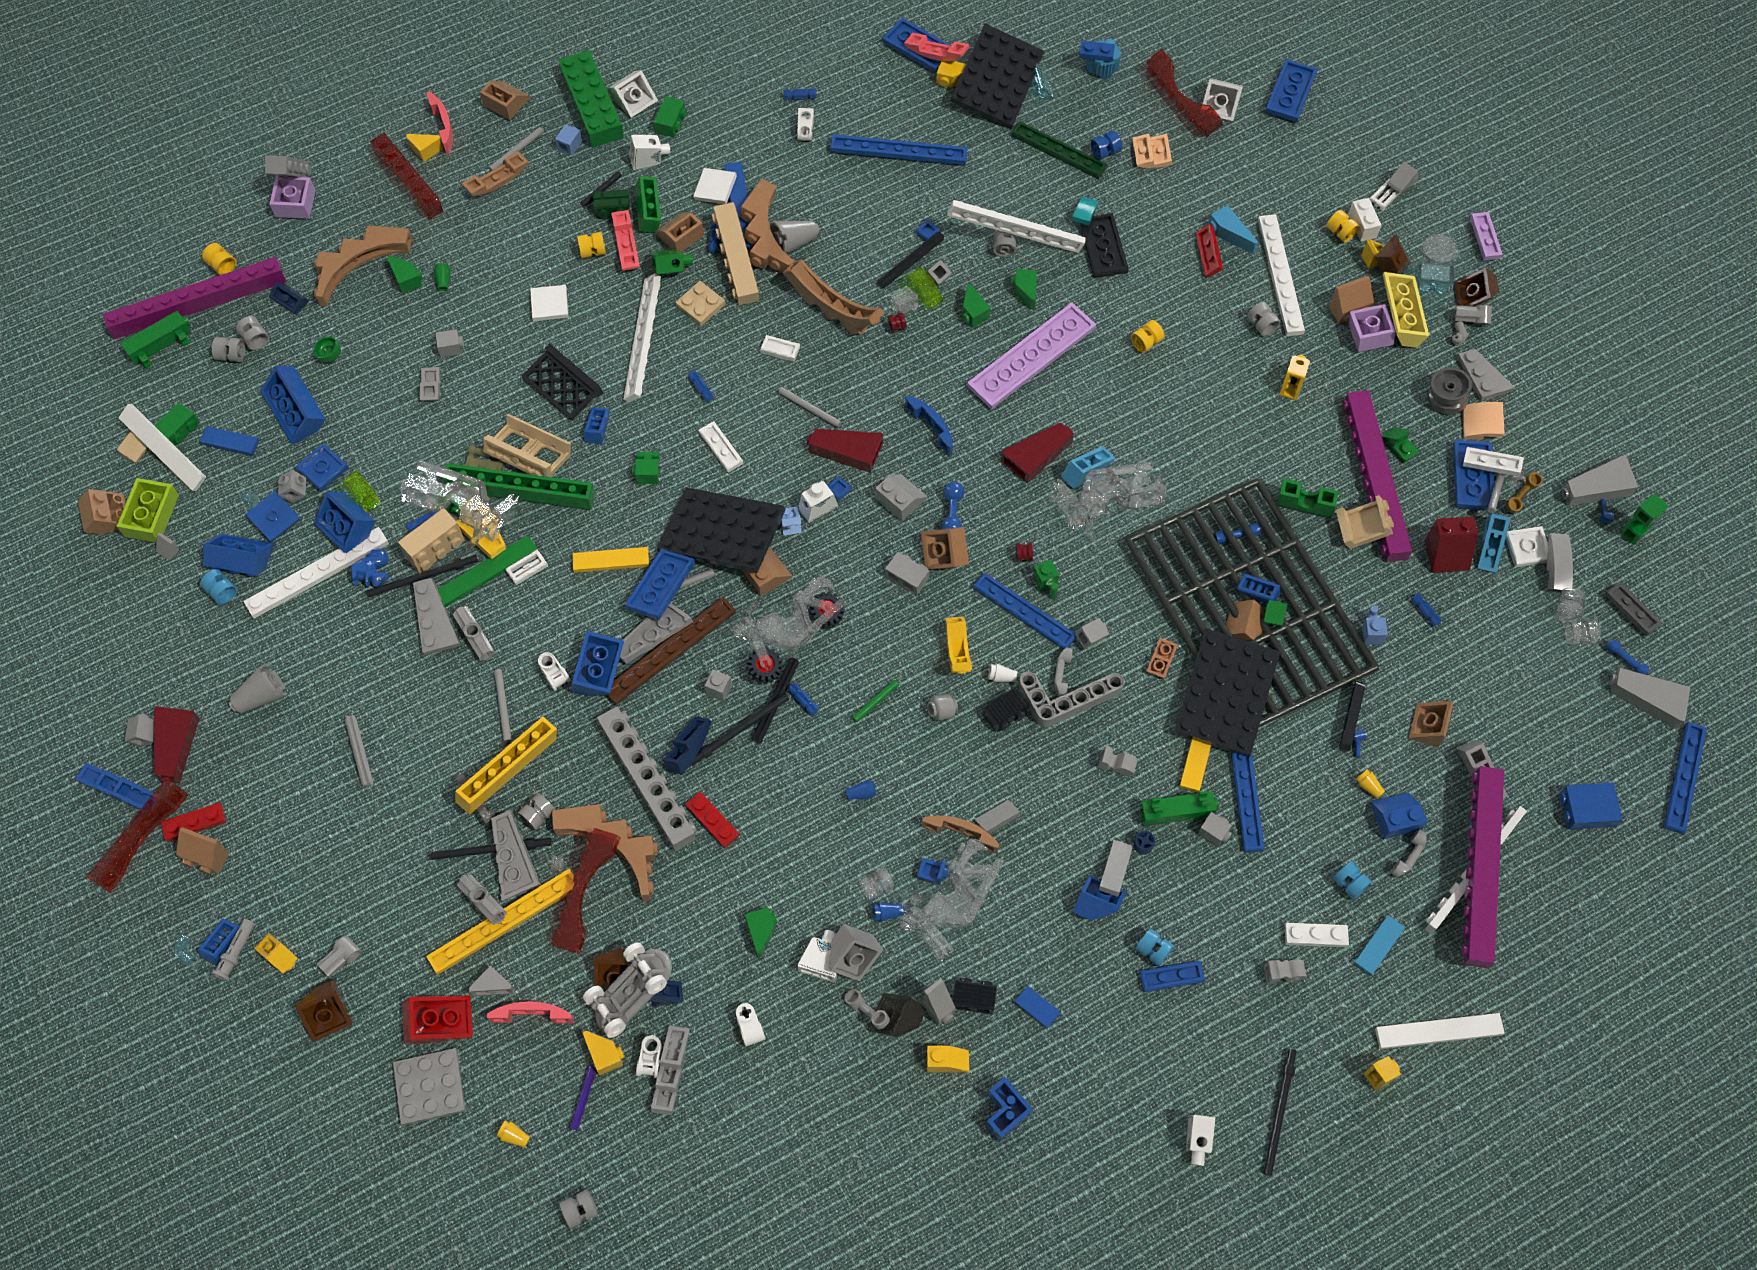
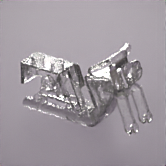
M422 460L419 461L417 469L425 471L427 478L417 475L416 480H414L412 473H410L407 480H403L400 491L403 492L401 501L435 512H439L443 508L446 509L451 502L456 503L460 509L459 520L474 528L472 538L465 545L469 550L485 535L491 542L494 539H498L501 531L500 527L514 518L515 511L509 512L511 507L516 505L519 500L518 497L512 500L514 494H510L491 512L486 486L482 480ZM436 475L454 481L451 483L447 482L446 484L437 482Z
M1148 461L1089 471L1086 475L1079 501L1064 482L1057 479V483L1053 481V488L1058 492H1056V497L1052 494L1051 500L1066 514L1069 528L1075 531L1081 526L1089 540L1095 541L1096 535L1093 532L1094 519L1106 515L1108 502L1115 497V500L1125 511L1126 509L1163 504L1164 497L1167 495V487L1163 484L1161 476H1158L1156 483L1143 487L1144 485L1151 484L1150 476H1145L1146 471L1153 470V462ZM1129 473L1135 474L1134 478L1120 479L1117 476Z
M970 838L966 843L962 842L957 850V853H959L957 860L953 859L948 867L950 873L947 878L954 887V891L951 894L942 895L940 892L936 893L920 910L915 905L923 899V894L918 892L902 907L907 915L899 918L900 927L908 932L918 928L920 936L934 952L938 960H944L942 955L949 956L948 951L953 953V947L936 927L964 929L971 924L1004 863L1000 858H997L994 864L972 865L968 862L971 856H982L988 850L977 839ZM968 879H978L981 881L977 891L971 886V881Z

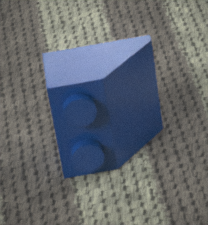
M1409 792L1370 802L1384 839L1416 832L1419 828L1422 830L1428 823L1421 804Z

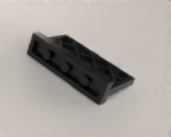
M549 343L545 347L546 352L521 377L570 420H573L596 396L599 398L604 392L594 380ZM549 358L551 360V367L542 368V363ZM563 370L564 377L555 378V371ZM551 371V379H542V372ZM539 372V380L528 378L532 373ZM567 381H576V388L567 389ZM555 382H564V389L555 390ZM542 383H551V390L543 391ZM587 391L590 393L586 399H579V392ZM576 392V400H567V393ZM564 393L563 401L554 400V394ZM576 404V409L570 414L567 411V405Z

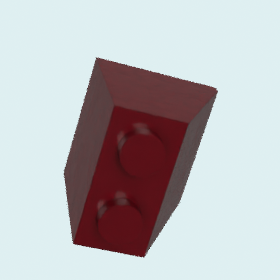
M1474 516L1436 519L1425 539L1432 573L1470 570L1478 535Z

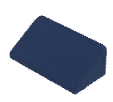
M276 282L269 296L294 314H297L309 302L308 298L281 282Z

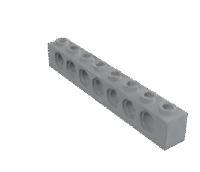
M617 706L598 716L597 720L673 849L677 851L696 840L695 832L697 830L692 821L687 822L685 818L687 814L683 806L677 805L675 802L677 797L672 789H667L665 785L667 780L662 773L658 774L656 770L658 766L653 757L649 759L647 756L648 749L644 742L640 743L637 737L639 734L635 727H630L627 723L630 720L626 712H621ZM617 728H624L622 732H615ZM627 743H633V746L630 748L624 747ZM636 759H643L639 764L634 763ZM647 774L653 775L652 778L648 780L643 779V777ZM656 790L662 791L658 796L652 795ZM665 806L672 807L668 812L662 811ZM675 822L682 823L678 828L672 827Z

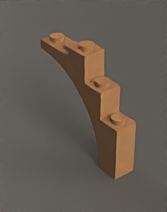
M761 179L741 206L740 217L744 221L750 222L745 230L744 239L750 244H755L750 251V263L763 270L768 265L772 269L783 273L794 260L780 248L769 226L768 212L775 199L777 186Z
M367 226L366 233L363 234V240L343 239L342 246L340 245L339 253L319 252L318 259H315V269L319 273V284L314 292L315 299L318 300L319 305L327 307L336 286L348 273L359 265L384 255L410 253L413 239L409 228Z
M803 259L794 261L783 272L808 306L818 305L829 320H839L850 335L864 333L867 330V326L876 325L884 314L881 308L862 306L834 291L808 267Z
M600 804L552 810L553 829L556 836L574 835L588 837L602 842L615 850L626 860L635 873L643 901L651 900V893H654L653 881H649V874H652L650 861H656L655 854L659 853L658 844L653 841L652 835L633 838L632 827L628 826L626 820L607 822L606 810L603 811Z

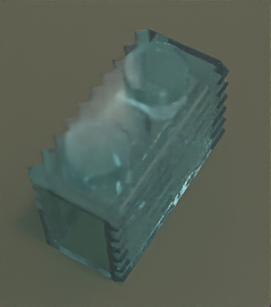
M1418 263L1415 269L1418 289L1422 291L1436 290L1440 293L1450 292L1454 284V266Z

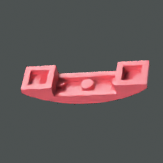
M912 33L904 43L913 52L939 61L957 60L970 47L969 44L954 42L951 46L930 42L927 40L926 35Z
M427 92L433 115H441L445 129L440 130L439 133L446 155L450 154L453 145V130L447 111L434 94Z
M629 210L613 212L612 218L622 271L640 268Z
M541 1002L512 1003L487 1013V1019L491 1023H512V1015H550L553 1023H574V1018L567 1011Z

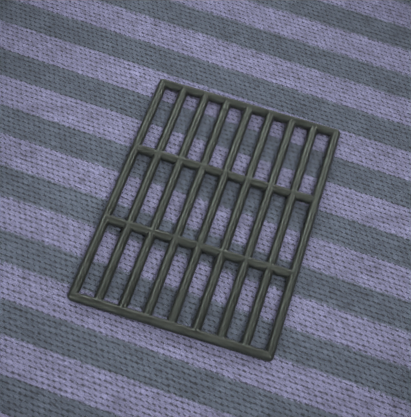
M1260 478L1253 479L1125 538V543L1195 660L1199 650L1171 605L1178 600L1182 601L1203 636L1206 626L1188 598L1189 595L1197 592L1223 634L1232 636L1204 588L1214 585L1232 616L1237 618L1239 615L1238 609L1222 585L1221 580L1230 577L1237 588L1241 581L1237 573L1246 569L1249 575L1260 578L1253 566L1263 562L1275 583L1280 585L1281 593L1297 618L1287 622L1284 617L1282 627L1278 626L1271 629L1267 623H1263L1264 617L1260 614V626L1264 633L1257 636L1254 640H1248V642L1259 645L1269 640L1274 650L1280 651L1279 658L1297 685L1303 698L1294 702L1275 671L1272 681L1287 706L1277 710L1268 695L1265 705L1270 714L1261 718L1259 727L1379 670L1378 663ZM1254 487L1258 488L1290 541L1284 544L1279 542L1247 490ZM1238 494L1242 495L1274 546L1273 549L1264 551L1232 500V497ZM1225 501L1258 554L1257 556L1248 559L1215 506L1216 504ZM1207 508L1210 510L1242 563L1232 567L1199 512ZM1193 516L1225 568V571L1218 574L1214 572L1183 519ZM1174 523L1177 524L1209 576L1208 579L1201 582L1198 580L1167 529L1168 526ZM1160 530L1191 581L1192 586L1183 590L1150 534ZM1144 538L1176 591L1175 594L1169 597L1165 595L1135 545V541ZM1293 547L1296 548L1329 603L1323 606L1318 604L1286 553V550ZM1279 554L1311 605L1312 611L1306 614L1302 612L1269 558ZM1240 593L1244 601L1253 600L1251 597ZM1332 609L1335 610L1370 666L1362 670L1359 669L1325 615L1326 612ZM1315 617L1319 618L1353 672L1352 675L1345 678L1342 676L1309 623V620ZM1300 624L1303 626L1337 682L1327 686L1292 628ZM1283 632L1286 633L1320 690L1312 694L1309 692L1277 640V635Z

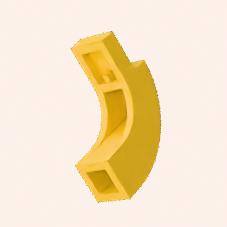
M945 618L951 673L962 674L971 672L972 662L968 651L965 618Z

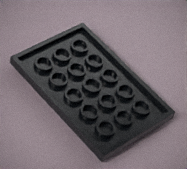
M984 24L950 102L1012 129L1045 51L988 24Z
M686 487L657 550L660 552L661 549H665L697 561L758 573L786 509L783 505Z
M1206 628L1174 734L1249 758L1280 651Z

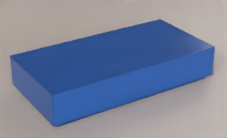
M1029 986L1025 988L1015 1001L1017 1006L1046 1029L1051 1026L1060 1014L1057 1008Z

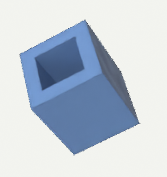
M565 124L555 138L557 150L572 156L582 143L580 130Z

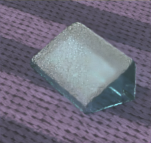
M1036 63L1035 78L1041 100L1054 99L1047 72L1039 63Z

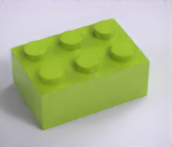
M136 478L116 527L124 537L157 543V534H164L179 494L172 484Z

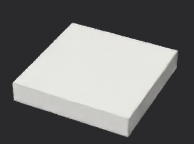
M704 168L693 196L694 199L727 204L737 177L736 173Z
M566 285L530 288L533 321L569 318Z
M1542 526L1507 531L1505 539L1515 567L1547 563L1548 542Z

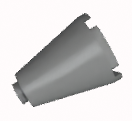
M774 221L770 223V230L775 241L786 254L817 238L819 234V227L814 221Z
M264 663L230 697L229 705L234 712L243 713L282 699L287 695V692L283 693L285 685L274 670L270 672L267 669L269 667L268 664Z

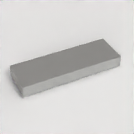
M1116 840L1113 841L1099 891L1119 896L1132 852V845Z

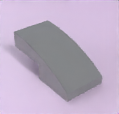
M439 367L421 368L420 401L439 400L441 369Z

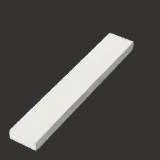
M128 404L119 416V419L192 491H197L206 476L133 404Z
M1500 1013L1375 1028L1379 1049L1501 1036L1505 1034Z

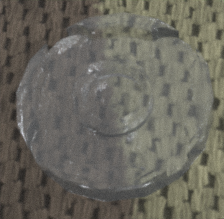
M1442 234L1429 236L1422 246L1423 257L1425 256L1427 258L1426 261L1435 266H1446L1450 262L1452 263L1458 253L1455 241Z

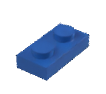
M1081 40L1079 58L1113 62L1115 44Z

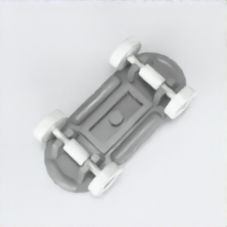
M641 943L630 945L624 951L623 956L632 964L605 992L600 986H594L584 993L583 999L585 1003L592 1005L591 1007L595 1010L598 1027L602 1032L606 1033L607 1037L613 1038L622 1033L626 1024L637 1012L666 986L671 975L672 963L670 957L664 951L659 949L645 951Z

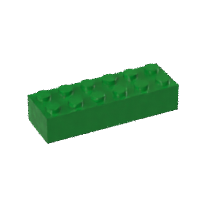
M590 50L559 59L561 75L591 147L624 138L622 124Z

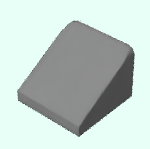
M157 534L156 551L168 560H171L179 551V548L174 541L164 534Z

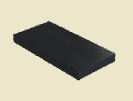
M1113 213L1092 216L1089 226L1079 223L1082 236L1085 237V247L1094 278L1128 273L1129 268Z

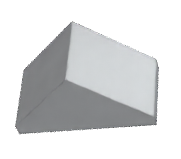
M1403 162L1387 184L1399 193H1402L1419 179L1418 171L1406 162Z
M491 966L469 987V992L473 997L515 994L512 985Z

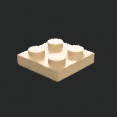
M699 281L678 299L675 304L676 307L702 326L726 302L707 285Z

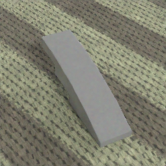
M669 1025L660 1059V1069L655 1084L656 1090L651 1112L666 1115L673 1114L687 1049L689 1028Z

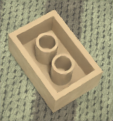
M443 508L398 541L408 562L418 573L428 570L439 559H443L452 549L459 547L464 541V537L458 523Z

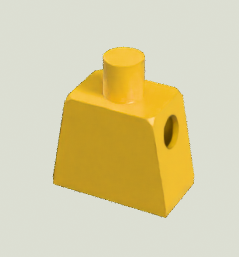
M1292 356L1279 395L1297 400L1310 363L1305 356ZM1292 377L1297 378L1296 384L1290 382Z

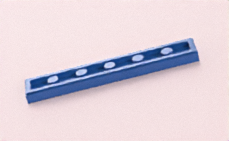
M742 162L725 164V171L735 172L737 175L730 193L731 203L734 202L743 237L745 238V230L750 222H746L740 217L741 206L748 198ZM744 239L747 250L755 246V244H750Z
M984 573L973 586L974 590L1061 649L1069 648L1077 638L1074 632L988 574Z
M1687 722L1684 727L1663 827L1682 835L1686 833L1707 731V727Z
M1231 752L1243 853L1263 852L1265 849L1252 753L1248 758Z

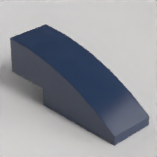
M696 716L672 740L674 748L663 758V762L669 772L683 775L705 741L711 725L710 719Z

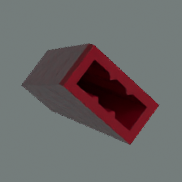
M1060 422L1004 449L1001 454V462L1028 484L1072 444L1074 433L1068 426H1064Z
M815 429L813 435H809L807 445H809V453L871 473L883 445V434Z
M155 706L154 775L163 784L172 785V783L180 784L200 719L194 711Z

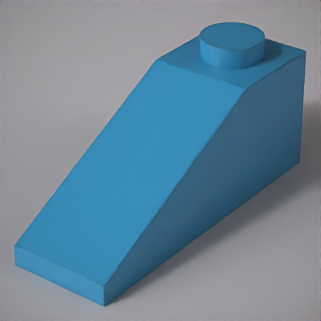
M1228 205L1210 215L1208 224L1214 226L1215 234L1219 238L1252 254L1256 252L1258 241Z
M1102 446L1070 460L1061 477L1074 489L1085 484L1115 460V457Z
M1488 513L1482 535L1477 564L1478 569L1497 572L1510 517Z

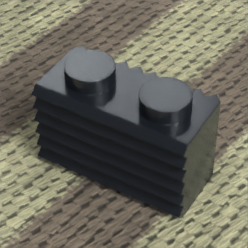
M1013 688L983 707L982 716L994 732L1000 729L1004 731L1011 725L1012 721L1015 719L1019 721L1026 716L1028 705Z
M960 978V981H955L953 1004L957 1010L993 1015L997 986H993V983L989 981H981L979 984L972 983V980L968 978Z

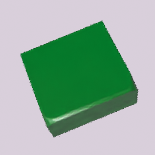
M1269 600L1266 604L1263 623L1282 627L1287 604Z

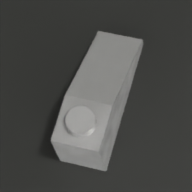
M1474 740L1458 748V752L1471 776L1480 766L1495 768L1483 743ZM1503 789V798H1505L1508 795L1505 789Z
M941 978L924 991L923 1007L938 1026L942 1023H949L955 1017L953 1014H955L956 1009Z

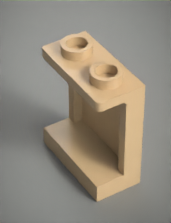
M1380 495L1375 496L1376 501L1348 511L1343 507L1336 509L1343 541L1349 549L1393 534L1391 528L1394 527L1393 520L1387 513L1389 505L1386 499L1383 500Z

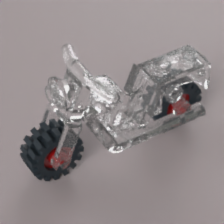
M823 575L817 579L814 577L809 581L808 587L804 591L801 589L793 596L792 610L794 615L790 618H782L777 612H773L761 618L755 624L750 615L758 606L756 603H752L743 611L742 623L732 625V633L736 638H742L743 640L748 638L752 654L748 658L746 670H748V675L752 676L751 679L753 681L757 680L759 684L760 682H763V684H767V682L772 683L780 675L783 666L782 658H779L780 654L778 652L775 653L773 648L769 650V647H765L764 643L794 654L824 627L829 629L830 626L833 628L836 624L840 623L845 611L843 609L845 602L840 597L836 598L837 594L834 593L832 595L835 588L828 578H825Z

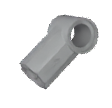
M1456 306L1455 322L1462 321L1471 322L1476 325H1491L1492 306Z
M349 936L339 939L335 943L334 949L317 963L329 978L346 963L353 962L361 954L360 948Z

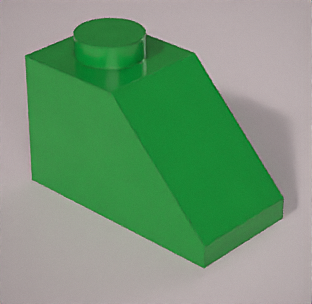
M393 256L387 257L402 294L422 286L420 281L423 278L419 268L415 269L412 262Z
M1016 269V274L1012 276L1011 280L1014 294L1031 310H1034L1037 270Z
M968 284L962 318L965 323H969L974 328L990 318L991 308L974 287Z
M769 907L745 914L758 958L764 954L775 933L774 925L778 924L775 913H770Z

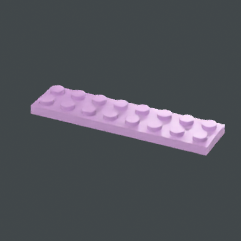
M1071 302L967 382V387L992 410L1096 329V324Z

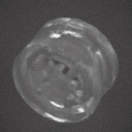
M557 855L552 856V873L556 871L563 873L564 855L557 857Z

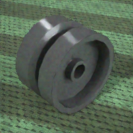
M1453 367L1438 370L1430 382L1428 391L1430 406L1436 412L1452 415L1462 411L1468 403L1472 389V381L1469 375L1463 370Z

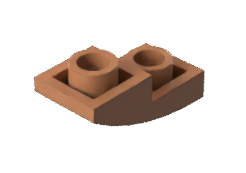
M1160 638L1146 672L1165 679L1178 644Z

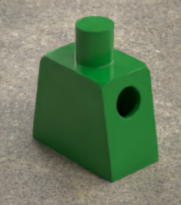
M680 250L651 251L652 266L656 274L684 271V265H693L692 254L683 255Z

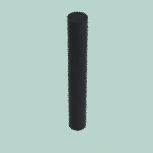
M617 171L593 192L608 189L622 177L621 173ZM593 192L580 202L582 207L585 208L594 200Z

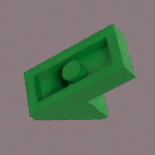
M1394 427L1381 435L1382 440L1400 461L1405 464L1417 456L1419 450L1408 439L1410 430Z

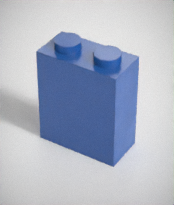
M1614 782L1567 785L1559 794L1560 803L1564 807V821L1567 823L1569 830L1616 827L1623 820Z

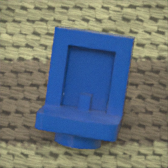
M923 858L917 879L941 885L942 879L946 880L948 875L947 861L942 860V863Z

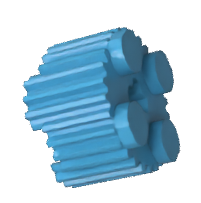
M1113 39L1099 40L1100 43L1115 44ZM1115 44L1113 62L1087 59L1086 70H1088V73L1092 74L1093 72V75H1099L1102 79L1111 78L1112 74L1117 72L1121 58L1119 46L1117 47V44Z

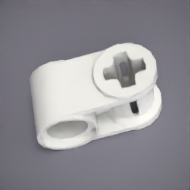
M545 652L539 656L538 663L540 669L554 691L565 682L569 683L571 681L565 669L561 667L552 653ZM548 661L553 662L550 666H544Z
M747 1003L739 1005L736 1010V1018L745 1047L765 1040L763 1029L757 1019L753 1006ZM746 1011L749 1013V1018L745 1019L742 1016V1012Z
M647 1036L642 1041L640 1057L637 1063V1076L643 1074L654 1076V1078L658 1077L663 1046L656 1036ZM651 1042L657 1043V1048L654 1051L647 1050V1046Z

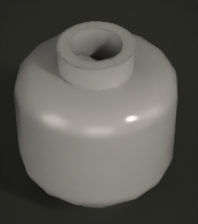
M946 693L933 696L927 704L929 715L937 721L952 718L958 708L956 699H953L950 694Z

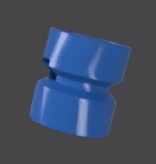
M1115 131L1093 138L1090 142L1092 153L1098 160L1108 157L1109 154L1114 155L1122 151L1121 139Z

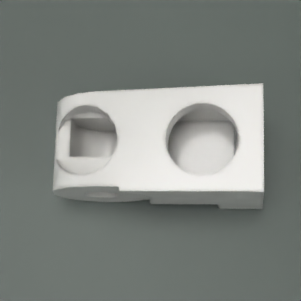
M798 108V140L812 141L814 109ZM808 113L810 116H802V114Z

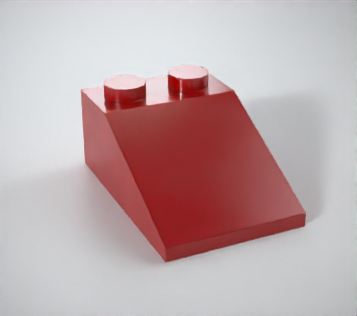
M471 996L408 997L402 1003L404 1044H427L473 1037Z

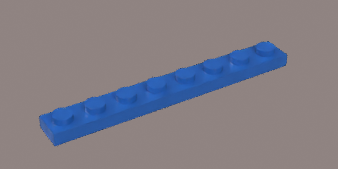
M836 134L832 135L830 151L834 153L966 165L968 147Z

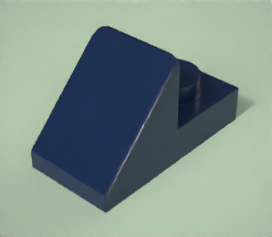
M668 980L664 989L656 993L649 1000L651 1005L656 1007L682 1003V982Z

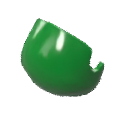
M333 336L323 337L315 344L313 353L320 361L330 363L340 356L341 346Z

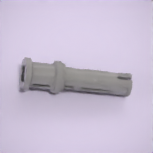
M243 919L226 953L221 954V960L217 968L211 972L213 976L223 981L229 980L228 976L232 968L238 964L237 958L256 925L254 922Z

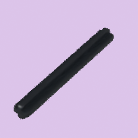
M940 231L935 233L878 279V285L881 288L888 286L944 240V235Z
M789 658L767 705L785 694L799 665L797 659ZM777 709L760 719L752 735V741L758 744L762 743Z

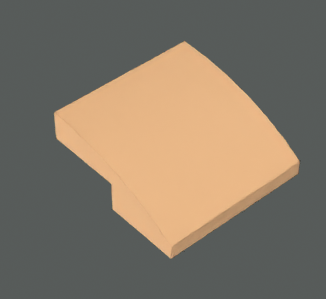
M1149 134L1133 137L1137 167L1154 168L1173 165L1167 134L1151 138Z
M1503 402L1467 404L1462 410L1464 439L1482 440L1484 436L1501 438L1504 436Z

